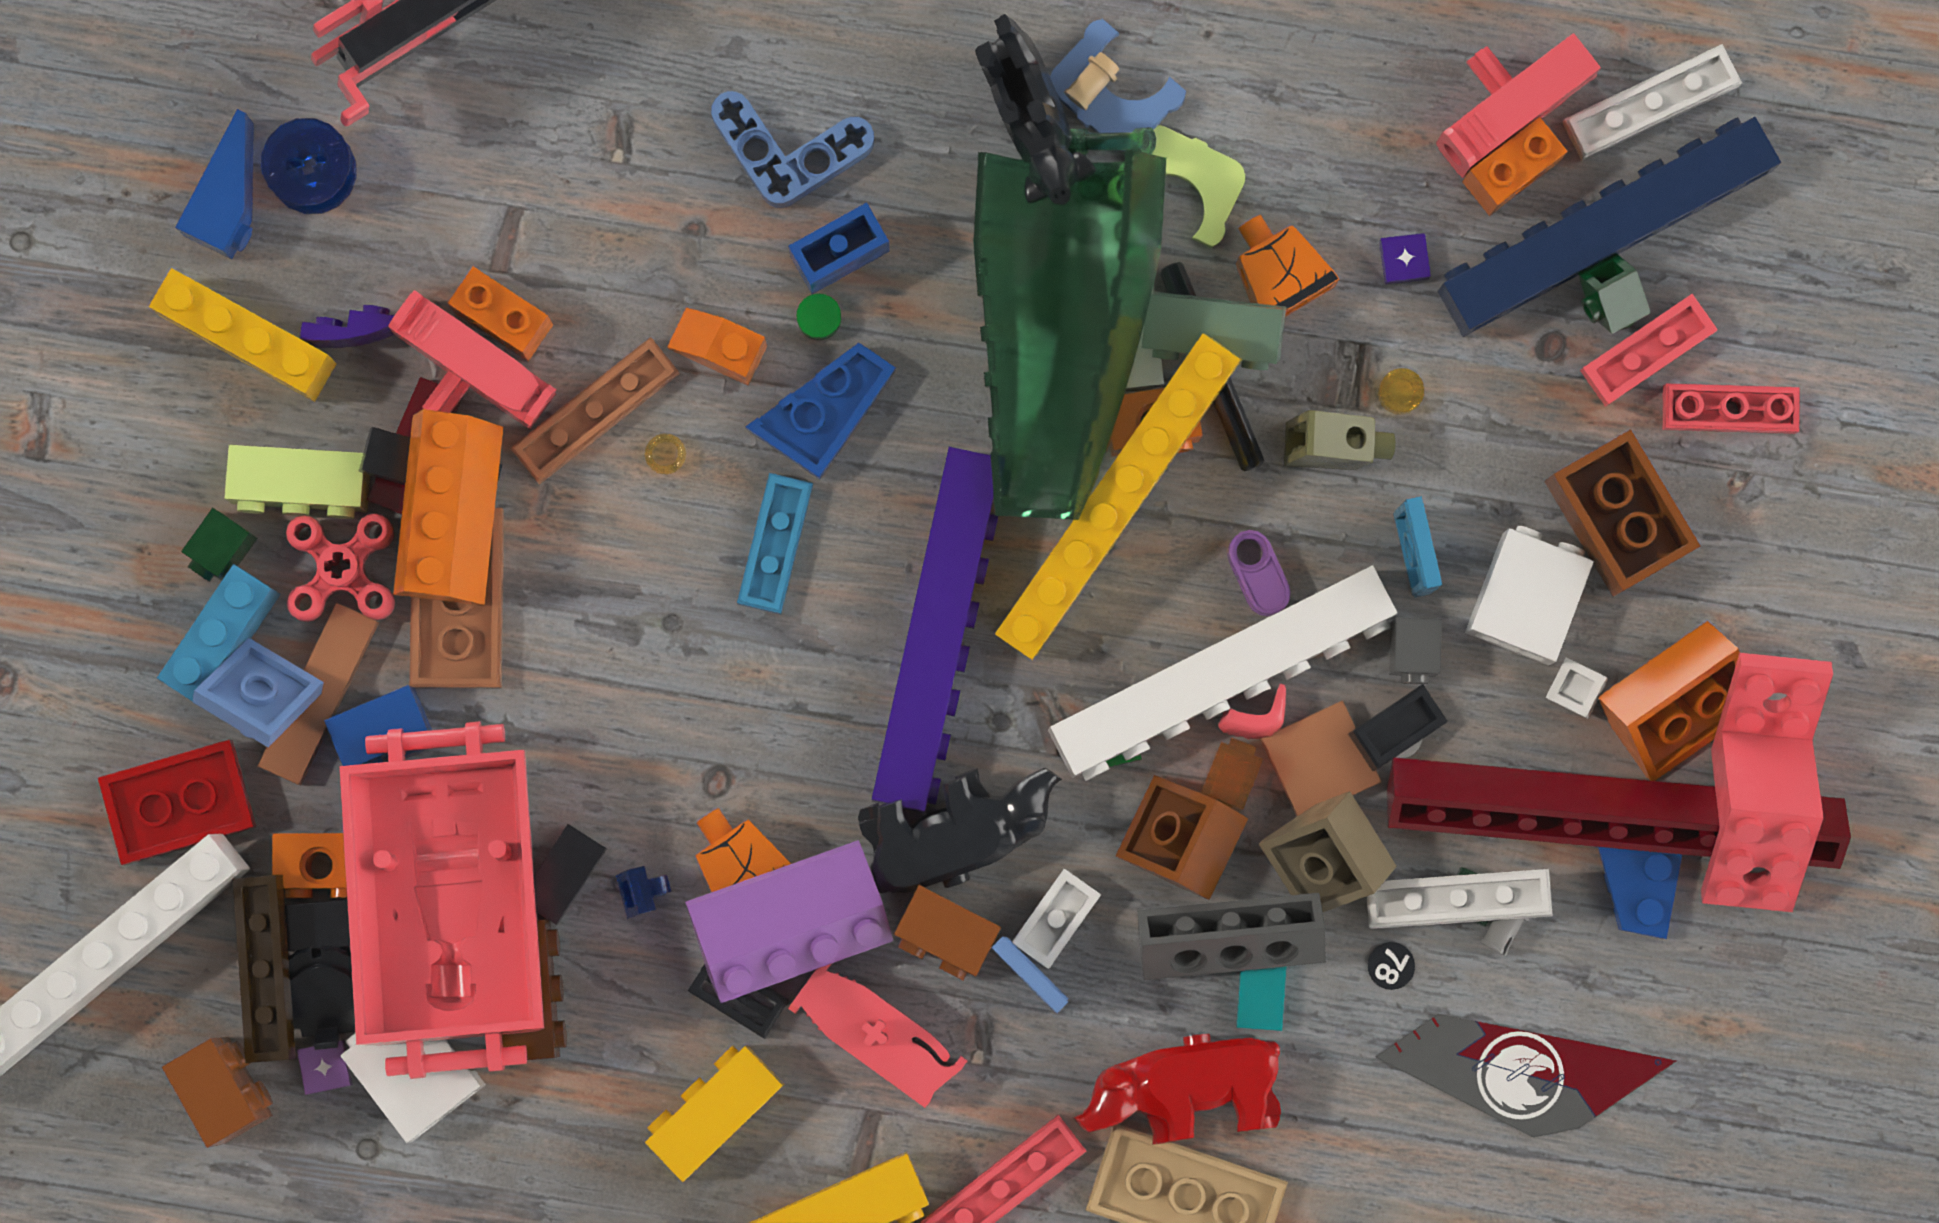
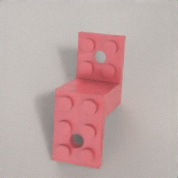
M1739 653L1711 748L1720 828L1701 888L1702 903L1793 912L1824 818L1812 740L1833 677L1832 662ZM1774 693L1787 695L1780 700L1768 699ZM1756 867L1766 869L1759 873H1750Z

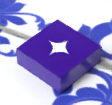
M1425 233L1380 239L1379 244L1385 285L1430 279L1431 274Z

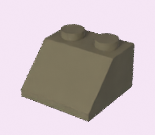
M1350 791L1315 804L1259 843L1291 895L1319 893L1323 912L1375 894L1397 867Z

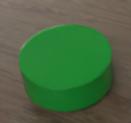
M821 293L812 294L804 298L798 306L796 314L797 323L802 333L814 340H825L832 337L838 331L841 325V310L838 303L832 297Z

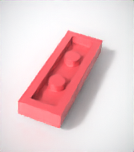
M1691 294L1590 362L1580 372L1606 407L1714 334L1718 329L1695 296Z

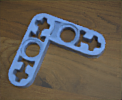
M735 91L724 92L714 100L711 106V115L715 127L762 198L775 208H785L799 201L866 158L874 147V131L871 125L860 117H849L785 157L750 102L742 94ZM726 104H730L733 108L741 106L743 109L739 111V116L745 128L747 129L751 123H754L756 127L745 130L736 140H733L731 136L739 134L738 128L730 118L724 121L721 119L724 116L723 106ZM852 129L856 134L863 131L865 133L862 137L863 146L857 149L854 144H849L841 149V155L845 159L838 162L834 149L827 142L833 139L837 148L846 142L847 130ZM758 138L764 140L769 147L767 156L760 161H751L743 154L744 145L751 139ZM821 151L829 157L830 165L825 172L813 174L806 169L804 161L810 153ZM776 159L781 163L773 165L774 172L781 181L787 179L791 181L787 185L789 193L783 197L779 192H774L773 194L769 192L773 186L771 178L766 171L760 177L755 173L767 169Z

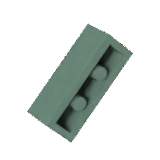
M1152 291L1147 294L1142 348L1153 349L1152 357L1179 360V353L1189 354L1202 333H1205L1242 358V368L1268 370L1269 363L1277 364L1280 361L1286 307Z

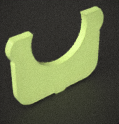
M1158 125L1137 148L1132 150L1122 174L1117 176L1111 183L1109 191L1110 200L1131 209V202L1136 191L1145 182L1159 176L1179 177L1190 183L1197 190L1203 203V221L1192 239L1213 248L1222 241L1225 235V223L1245 183L1244 169L1236 160L1209 148L1206 142L1197 138L1190 139L1165 126Z

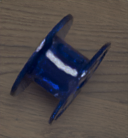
M296 118L280 125L267 138L261 153V171L268 187L288 208L303 214H323L339 207L351 194L357 179V161L350 146L332 125L315 118ZM313 158L316 162V165H312L314 172L305 174L302 168L306 167L305 161Z

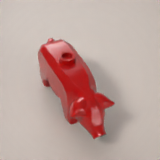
M1210 1034L1183 1037L1184 1046L1151 1051L1102 1071L1095 1082L1088 1107L1083 1113L1073 1118L1086 1132L1090 1133L1118 1125L1129 1118L1134 1112L1145 1115L1152 1129V1145L1194 1138V1112L1212 1110L1229 1102L1232 1103L1236 1111L1238 1120L1237 1132L1276 1128L1280 1121L1281 1108L1277 1097L1272 1091V1086L1279 1070L1278 1057L1280 1055V1046L1274 1041H1263L1255 1038H1237L1211 1042Z

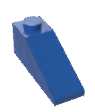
M239 109L236 110L175 227L184 237L231 260L237 250L241 252L247 246L253 230L250 224L253 212L254 123L245 112Z

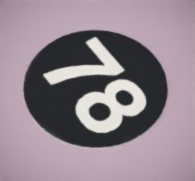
M1383 943L1371 952L1367 965L1368 973L1373 982L1379 987L1388 990L1399 989L1409 983L1415 971L1414 958L1411 952L1399 943Z

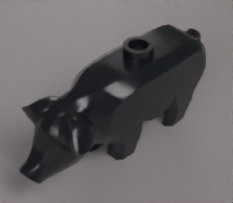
M1002 14L1000 18L994 20L999 38L993 43L988 41L975 49V53L991 87L994 101L1004 125L1022 160L1030 164L1029 174L1024 184L1026 201L1028 203H1035L1049 197L1054 204L1065 205L1070 200V189L1075 183L1082 182L1091 177L1096 172V168L1081 152L1071 153L1068 150L1072 141L1071 130L1045 64L1029 35L1021 30L1013 19L1006 14Z
M976 768L955 776V780L943 784L947 807L925 814L913 825L909 824L902 812V799L880 806L879 803L860 809L858 815L862 835L873 846V863H871L870 869L878 892L880 894L887 892L908 893L916 891L919 885L925 888L939 882H943L944 887L949 888L970 879L968 872L1002 859L1023 843L1042 833L1048 816L1050 792L1054 785L1061 781L1062 778L1049 769L1043 768L1016 781L1003 796H993L980 782L979 771Z

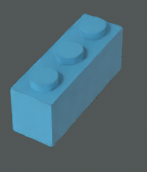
M233 564L157 679L193 702L194 690L248 638L251 639L281 594Z

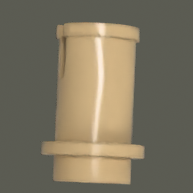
M1099 52L1095 57L1090 56L1088 58L1089 65L1071 86L1064 91L1065 95L1072 102L1085 111L1109 81L1115 82L1117 80L1115 74L1120 70L1102 52Z

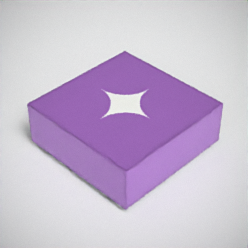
M344 1040L339 1041L338 1048L315 1050L313 1046L297 1050L305 1095L353 1085L350 1068L340 1056L346 1051Z

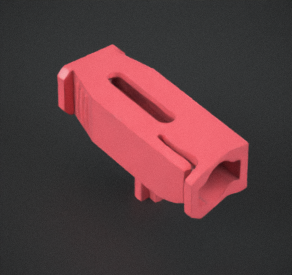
M1574 33L1514 78L1511 77L1489 47L1486 46L1475 53L1466 63L1491 95L1451 127L1443 131L1436 145L1454 170L1464 178L1473 167L1539 117L1541 119L1546 117L1581 87L1595 79L1601 67Z
M415 290L408 296L388 326L396 337L447 372L422 406L424 409L451 413L470 388L531 430L556 395L555 391L557 389L538 378L517 360Z
M832 963L816 969L788 1009L797 1014L802 1007L806 1012V1016H810L812 1019V1023H816L819 1031H822L830 1040L924 1108L931 1101L934 1092L962 1070L967 1063V1060L960 1055L954 1064L950 1066L941 1065L927 1049L912 1040L913 1037H918L927 1043L943 1062H947L950 1058L949 1052L926 1029L865 985L857 983L855 979L850 980L847 976L842 977L839 973L828 971Z

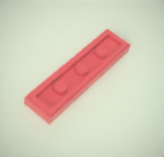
M1058 1114L919 1223H995L1087 1151Z

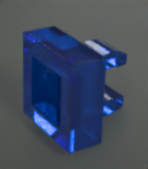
M645 866L629 869L616 875L627 919L655 911L656 907L653 898L672 892L667 875L648 879Z

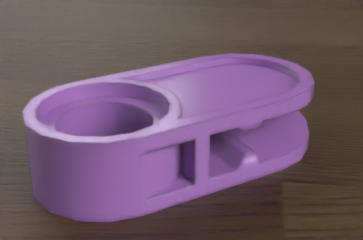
M1247 530L1240 532L1228 546L1227 556L1230 566L1252 611L1262 616H1272L1282 611L1288 604L1291 593L1289 584L1268 539L1258 531ZM1252 540L1259 544L1262 550V557L1259 562L1247 565L1239 560L1237 557V546L1242 541Z

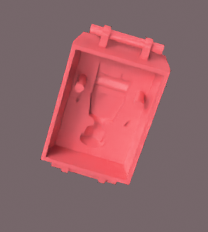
M480 721L466 722L465 727L407 733H404L403 728L389 729L385 735L366 736L365 738L367 754L388 753L389 762L339 766L356 1045L381 1046L406 1043L407 1056L386 1058L385 1069L387 1076L409 1075L410 1079L425 1078L426 1073L486 1067H488L489 1072L504 1071L505 1066L527 1064V1050L525 1045L503 1047L502 1035L536 1032L544 1029L525 751L514 750L483 753V744L505 742L504 724L482 726ZM466 746V755L405 760L406 751ZM485 1036L486 1049L425 1054L423 1042Z

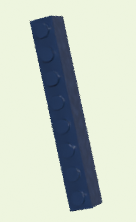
M1739 117L1734 118L1715 130L1717 137L1703 144L1701 139L1697 138L1676 151L1679 157L1671 162L1664 164L1662 159H1658L1640 169L1638 174L1641 178L1628 185L1624 183L1623 179L1618 180L1599 192L1602 198L1587 206L1585 201L1581 200L1560 213L1563 219L1548 227L1546 221H1542L1522 233L1523 241L1511 247L1508 246L1506 241L1502 242L1483 254L1485 261L1470 268L1466 262L1444 274L1446 282L1442 284L1437 292L1461 335L1465 337L1572 280L1578 276L1579 272L1615 253L1620 254L1771 173L1782 162L1757 118L1753 117L1744 123H1741Z

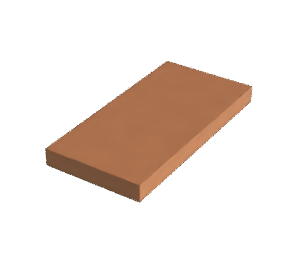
M495 508L485 604L483 606L411 597L409 685L413 688H502L503 508Z

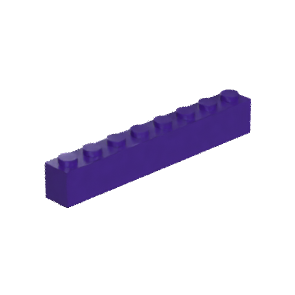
M950 446L948 448L875 780L872 802L885 804L902 799L903 809L925 813L927 804L936 805L941 779L933 777L937 759L946 760L951 734L942 732L946 715L955 717L961 691L952 689L956 671L965 673L970 646L962 645L965 627L974 629L980 602L971 601L975 583L984 585L989 559L981 557L984 540H994L999 515L990 513L994 496L1003 498L1008 471L1000 470L1001 457Z

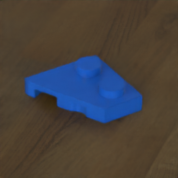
M1598 847L1605 872L1603 876L1606 887L1612 896L1614 904L1613 911L1618 929L1667 939L1682 854Z

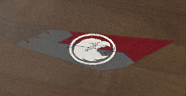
M1442 1014L1435 1015L1375 1056L1387 1064L1531 1137L1582 1127L1677 1061Z

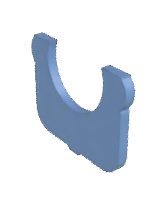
M1100 19L1088 25L1084 38L1053 69L1050 78L1059 100L1077 115V120L1086 128H1092L1114 148L1121 151H1129L1137 148L1168 113L1178 110L1183 105L1186 90L1171 77L1168 78V81L1159 92L1142 100L1120 98L1104 87L1090 103L1086 111L1078 107L1065 95L1064 91L1071 86L1089 65L1088 58L1090 56L1095 57L1099 52L1103 51L1111 40L1119 36V33L1105 20Z

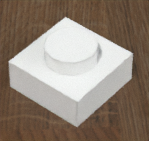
M1566 657L1546 698L1588 719L1608 678Z

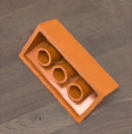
M423 409L413 415L393 595L481 606L485 604L503 436L502 426L469 415Z

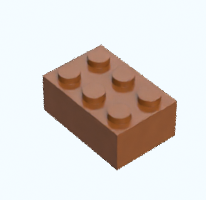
M1631 429L1564 467L1544 481L1589 558L1594 561L1595 568L1613 597L1701 547Z

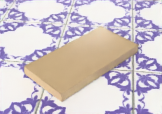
M1118 1124L1112 1127L1085 1209L1088 1212L1120 1223H1275L1288 1182L1173 1142L1152 1145V1135Z

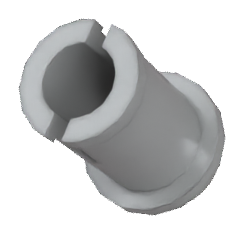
M1530 918L1494 920L1480 943L1507 956V951L1523 921L1529 922Z

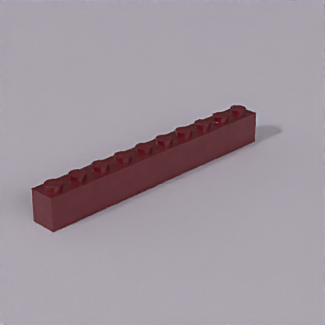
M1393 757L1386 789L1388 828L1711 857L1720 828L1715 786ZM1821 796L1824 818L1808 866L1841 869L1851 840L1845 798Z

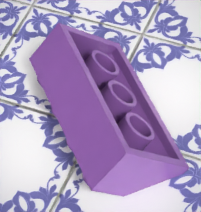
M858 840L685 902L708 976L720 1003L893 941L883 902Z

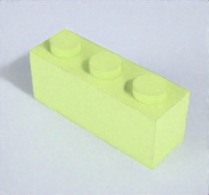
M229 445L224 499L237 505V511L244 513L262 514L264 513L265 506L282 507V514L291 516H309L310 509L327 510V517L354 519L355 512L368 511L367 497L369 495L370 475L359 472L363 453Z

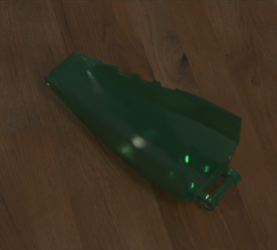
M1151 127L1135 128L1133 132L1089 133L1087 129H1070L1072 141L1068 150L1071 153L1081 152L1085 156L1089 151L1126 150L1125 162H1092L1096 172L1086 180L1075 183L1070 189V200L1065 205L1054 204L1049 197L1039 202L1028 203L1025 198L1024 184L1029 174L1030 164L1020 159L988 152H978L973 245L977 295L983 298L985 326L980 327L981 341L987 345L989 371L984 372L985 387L990 388L992 417L988 418L989 437L992 439V452L990 456L995 516L1079 520L1096 483L1113 436L1137 353L1161 252L1166 158L1152 155L1156 147V135Z

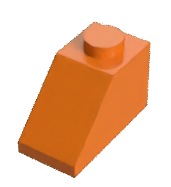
M686 307L667 348L748 386L767 348V343L764 336L730 320Z

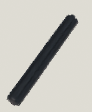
M1181 262L1172 263L1161 269L1160 276L1168 293L1196 296L1185 267ZM1229 378L1213 403L1241 470L1250 471L1261 466L1264 463V457L1232 380Z

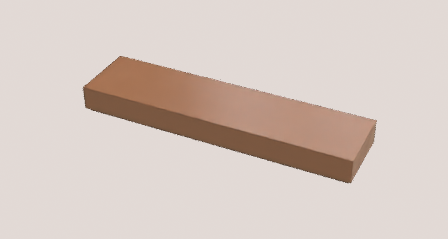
M650 337L510 449L540 485L680 373Z
M336 602L304 668V671L324 682L322 694L269 747H266L258 767L297 785H302L328 731L324 720L335 716L379 622Z

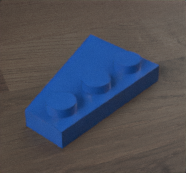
M857 343L818 372L814 378L794 393H790L780 400L775 407L760 418H756L745 428L820 480L895 373L896 367L861 343Z

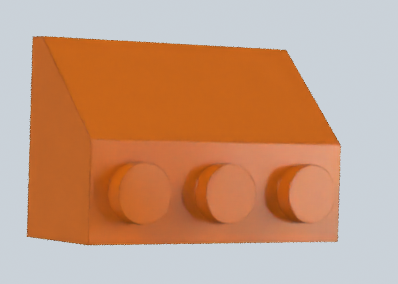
M1708 621L1598 696L1611 728L1650 781L1657 780L1715 738L1740 651Z

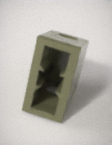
M1308 410L1286 422L1284 466L1358 470L1373 463L1374 458L1391 460L1395 452V435L1388 432H1376V422L1373 417Z

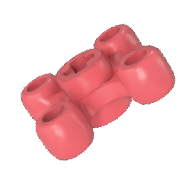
M373 513L366 515L358 523L354 537L347 543L340 545L328 541L324 535L322 525L313 517L302 515L291 520L286 530L288 542L298 551L311 554L316 561L317 570L312 581L306 585L296 587L288 595L287 608L290 614L299 621H314L323 613L325 602L329 596L335 592L346 591L354 595L358 608L366 617L373 620H381L388 617L395 607L394 595L386 586L370 581L366 576L364 567L370 554L385 549L393 541L395 532L389 519L381 514ZM381 525V535L376 539H370V529L373 526ZM305 527H310L312 531L311 536L307 540L300 541V531ZM343 557V560L351 564L350 569L343 570L342 578H339L337 574L331 571L332 566L339 565L340 558ZM378 594L382 595V605L377 609H371V598ZM310 596L312 598L311 607L308 610L301 611V600L304 597Z

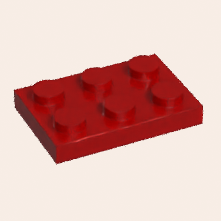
M230 739L98 777L121 865L124 866L194 846L208 834L228 836L256 828L234 743Z

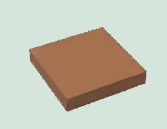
M1343 700L1276 731L1272 736L1260 739L1296 816H1299L1315 804L1349 791L1352 795H1355L1381 783L1377 771L1371 770L1348 735L1356 727Z

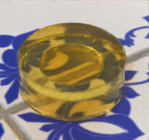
M1406 368L1394 369L1387 373L1379 384V401L1387 411L1393 414H1408L1415 410L1423 400V381L1412 370Z

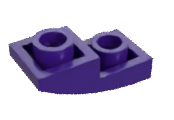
M363 305L362 311L349 310L347 327H342L343 321L329 317H316L315 323L302 322L300 339L315 348H345L373 343L394 335L388 327L394 315H389L390 309L385 307Z

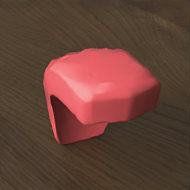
M1284 684L1279 685L1269 713L1254 715L1229 709L1223 713L1218 723L1219 729L1223 733L1244 737L1248 740L1272 736L1281 729L1284 723L1286 686Z

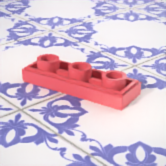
M1666 383L1663 385L1662 430L1796 434L1799 432L1800 387ZM1727 401H1732L1737 405L1738 413L1736 415L1731 414L1727 410Z

